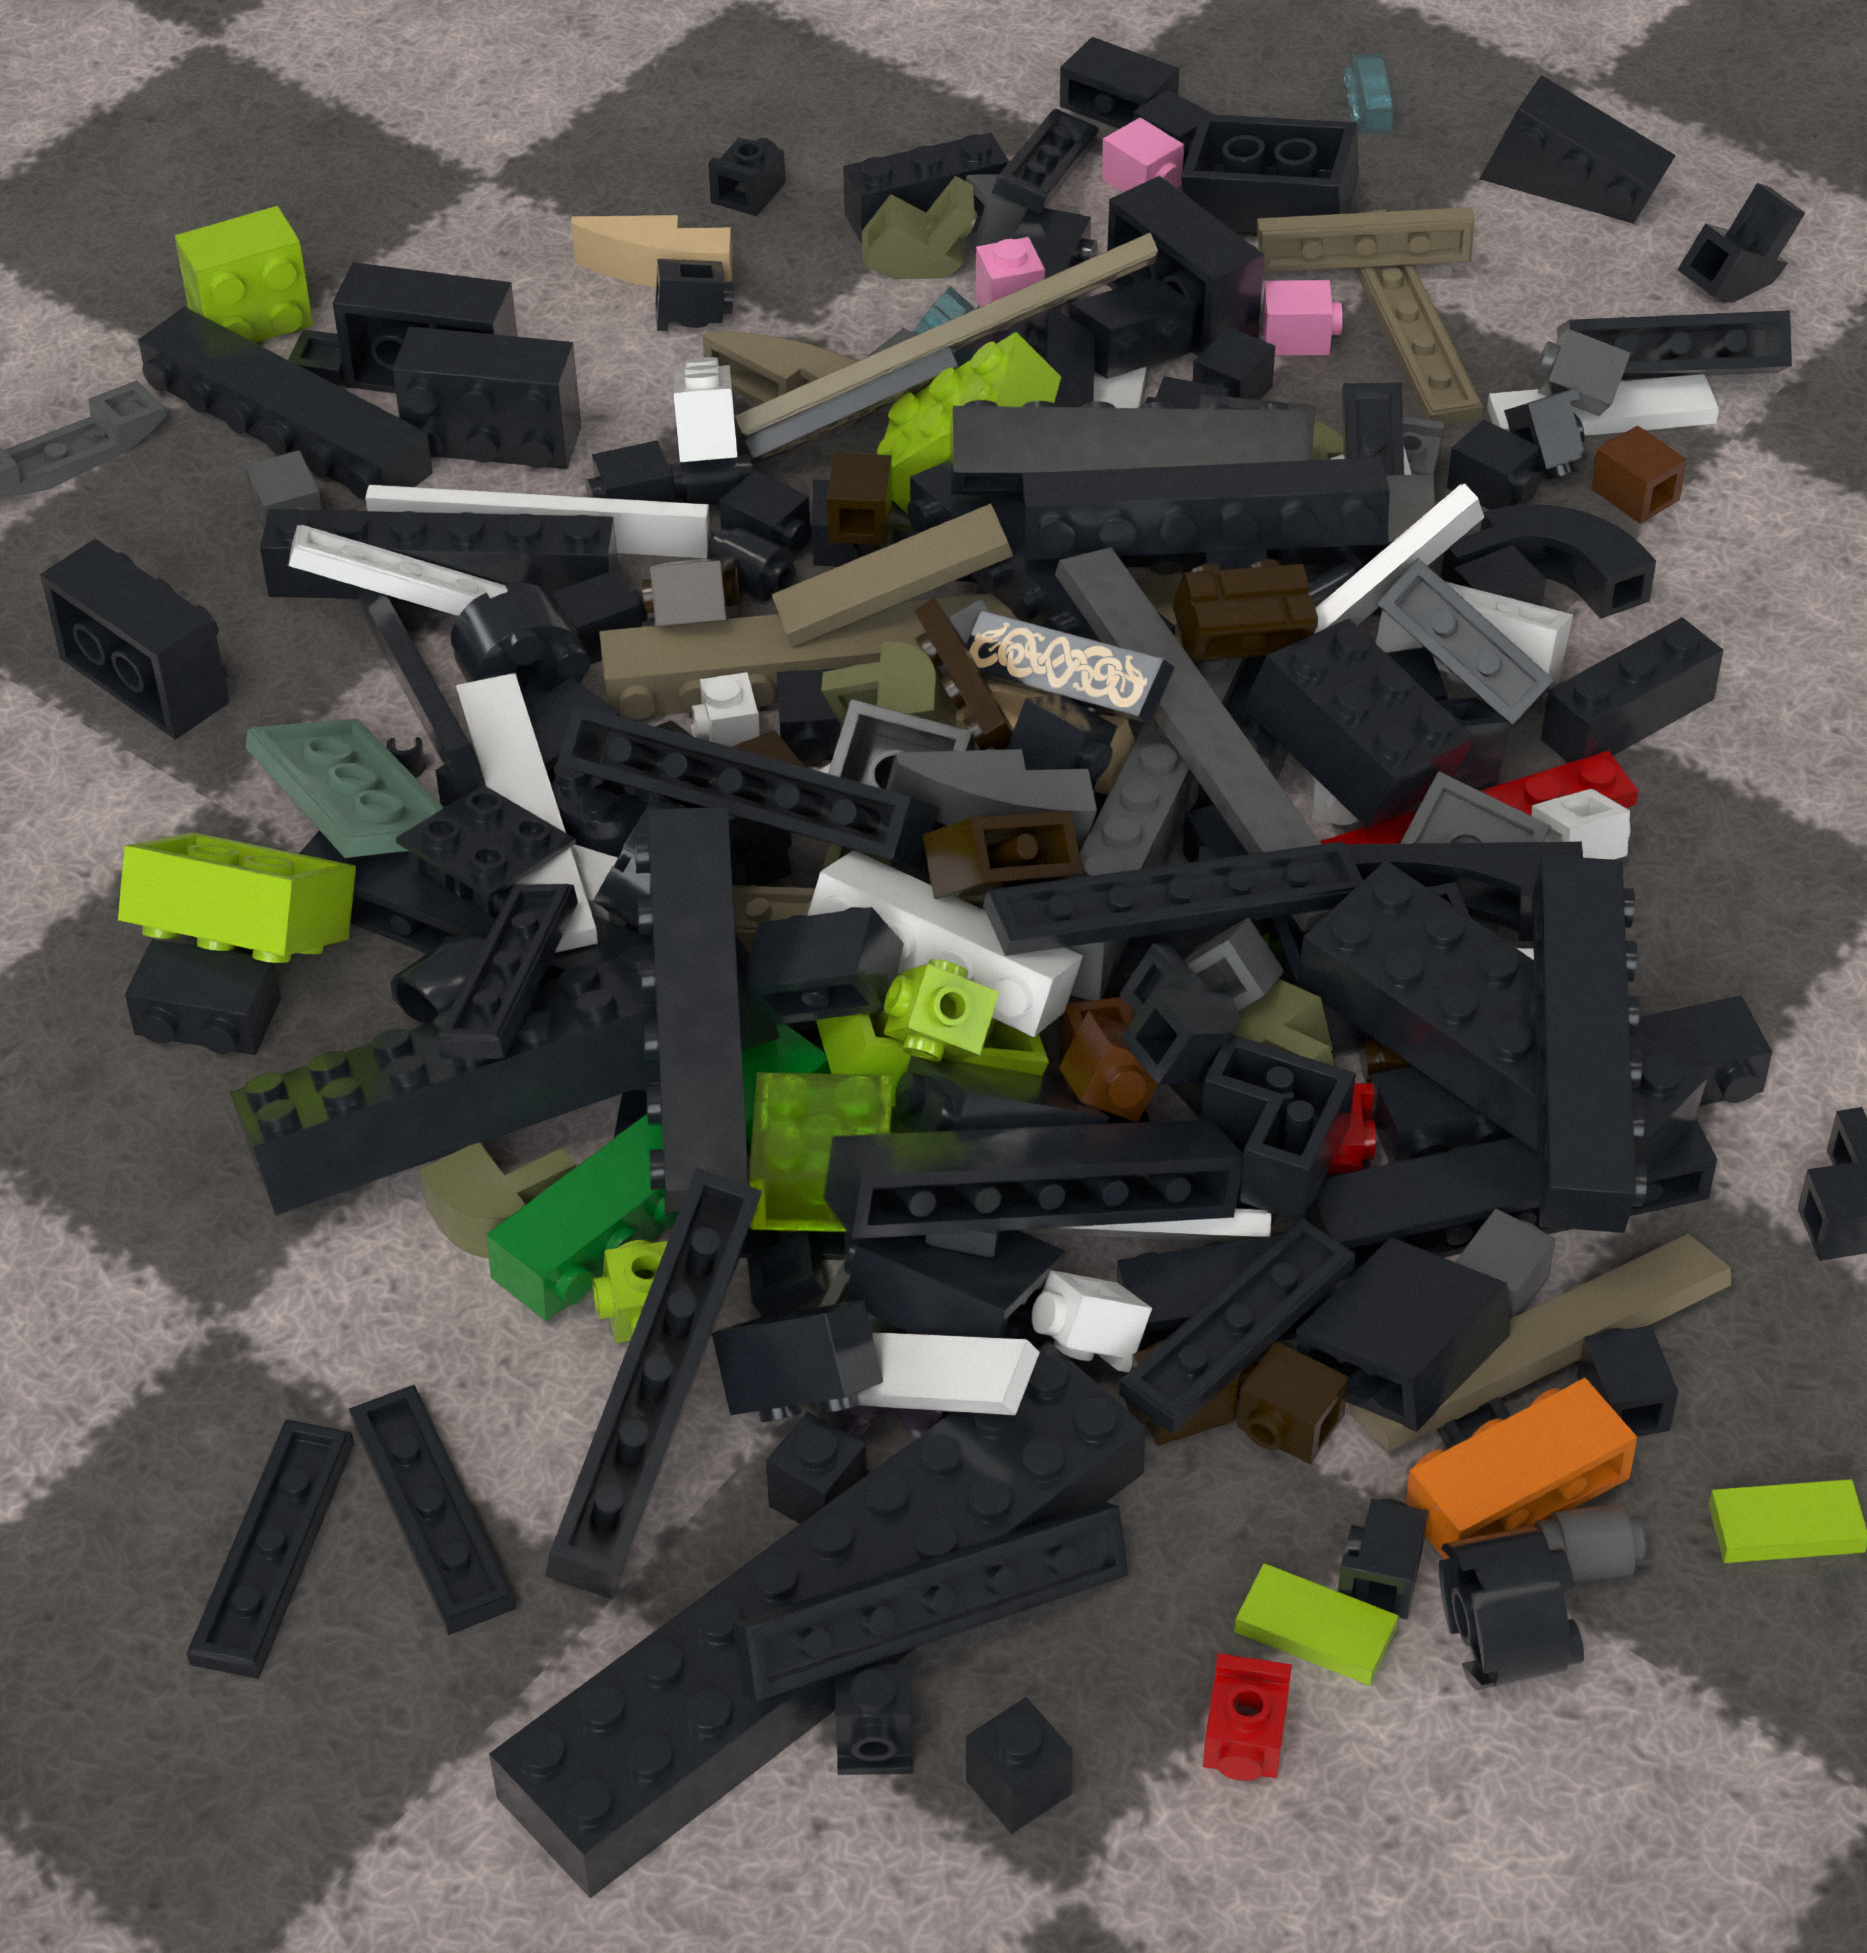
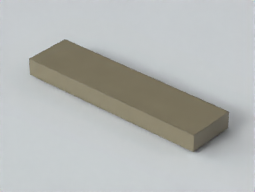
M1472 207L1258 218L1257 249L1264 254L1263 272L1471 262L1475 218Z
M988 504L772 594L787 637L792 647H795L1010 558L1013 554L992 504Z

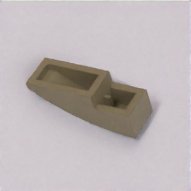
M709 330L702 335L704 358H718L719 366L730 365L732 391L759 405L857 362L844 355L811 344L776 336ZM856 419V420H854V421H852V422H850V423H847V424H845V425H843V426H841V427H839V428L842 429V430H846V429H847L848 427H850L853 423H855L858 419Z

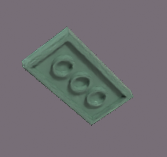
M358 718L262 726L247 729L246 749L344 858L408 851L395 843L396 837L444 808Z

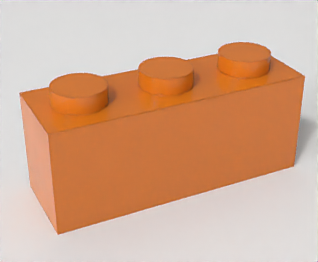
M1583 1378L1562 1390L1553 1388L1542 1393L1532 1402L1530 1407L1505 1420L1493 1419L1488 1421L1471 1438L1446 1451L1437 1449L1423 1456L1409 1470L1406 1504L1410 1507L1429 1511L1425 1537L1443 1559H1449L1450 1557L1441 1549L1444 1543L1528 1525L1534 1526L1536 1521L1549 1520L1552 1512L1574 1509L1630 1479L1637 1436L1590 1382Z

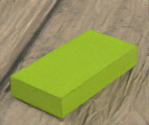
M1852 1479L1711 1490L1708 1504L1723 1563L1866 1552L1867 1528Z
M1263 1563L1236 1617L1234 1632L1371 1686L1397 1631L1399 1615Z

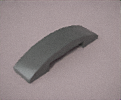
M137 380L89 398L90 417L5 450L0 447V496L22 495L53 488L126 453L150 434L167 417L166 407Z

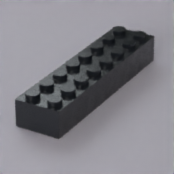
M735 934L741 1051L780 1037L777 1025L742 990L751 954ZM645 943L632 946L625 950L621 957L596 966L578 965L565 970L558 979L539 985L505 1058L441 1059L436 1038L450 1010H447L438 1015L431 1023L410 1030L393 1029L376 1036L370 1044L347 1052L329 1051L314 1057L306 1066L283 1074L274 1072L261 1074L249 1080L244 1087L231 1091L230 1094L252 1159L275 1215L447 1156L469 1145L498 1138L658 1081V1061H645L643 1021L656 1020L655 998H642L640 958L653 957L652 944Z

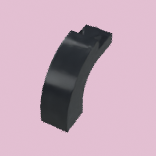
M1541 504L1514 505L1483 512L1484 518L1481 521L1480 531L1461 537L1444 551L1441 579L1445 582L1453 583L1455 567L1513 545L1546 579L1561 583L1576 592L1600 619L1650 602L1656 560L1634 537L1615 524L1576 509Z

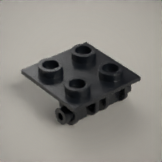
M482 784L397 836L395 843L409 851L408 857L413 861V867L421 874H427L441 882L444 888L449 891H455L462 899L473 897L472 902L482 907L487 914L498 916L514 883L576 843V838Z

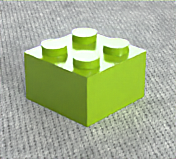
M278 206L174 235L187 305L190 310L254 343L313 326L300 241Z

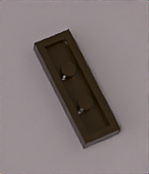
M934 597L914 610L926 631L917 637V640L923 651L930 657L936 669L944 664L949 673L941 677L940 681L958 710L965 706H968L972 715L964 719L963 722L967 730L972 731L974 741L979 749L987 750L993 747L994 750H1007L1014 729L957 629Z

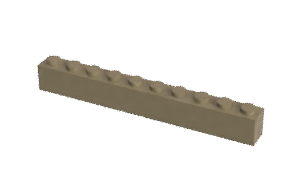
M1183 575L1134 579L1155 610L1175 625V638L1182 646V632L1178 629L1173 610V599ZM992 593L936 598L948 618L982 598L990 613L1018 620L1012 611ZM931 599L901 602L795 647H792L779 614L599 631L606 701L620 711L621 717L631 720L681 713L692 714L691 706L701 704L700 679L747 672L757 708L778 704L776 672L820 669L837 670L858 664L880 662L882 642H905L920 648L915 637L925 632V629L914 610Z

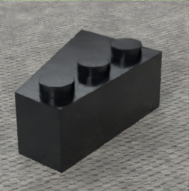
M1541 75L1515 113L1479 179L1634 224L1676 155Z

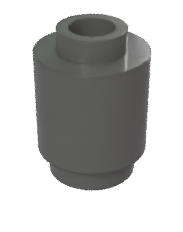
M1622 1504L1555 1511L1550 1514L1549 1520H1541L1534 1523L1536 1529L1543 1531L1549 1550L1563 1548L1571 1567L1573 1583L1632 1576L1635 1569V1561L1643 1560L1645 1557L1646 1548L1642 1524L1637 1516L1629 1517Z

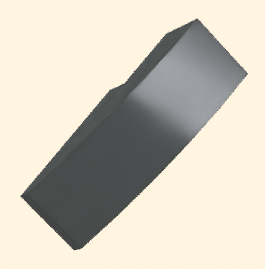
M1022 749L896 752L886 790L911 796L939 807L936 822L947 826L971 817L1071 811L1078 847H1083L1097 812L1088 769L1026 770Z

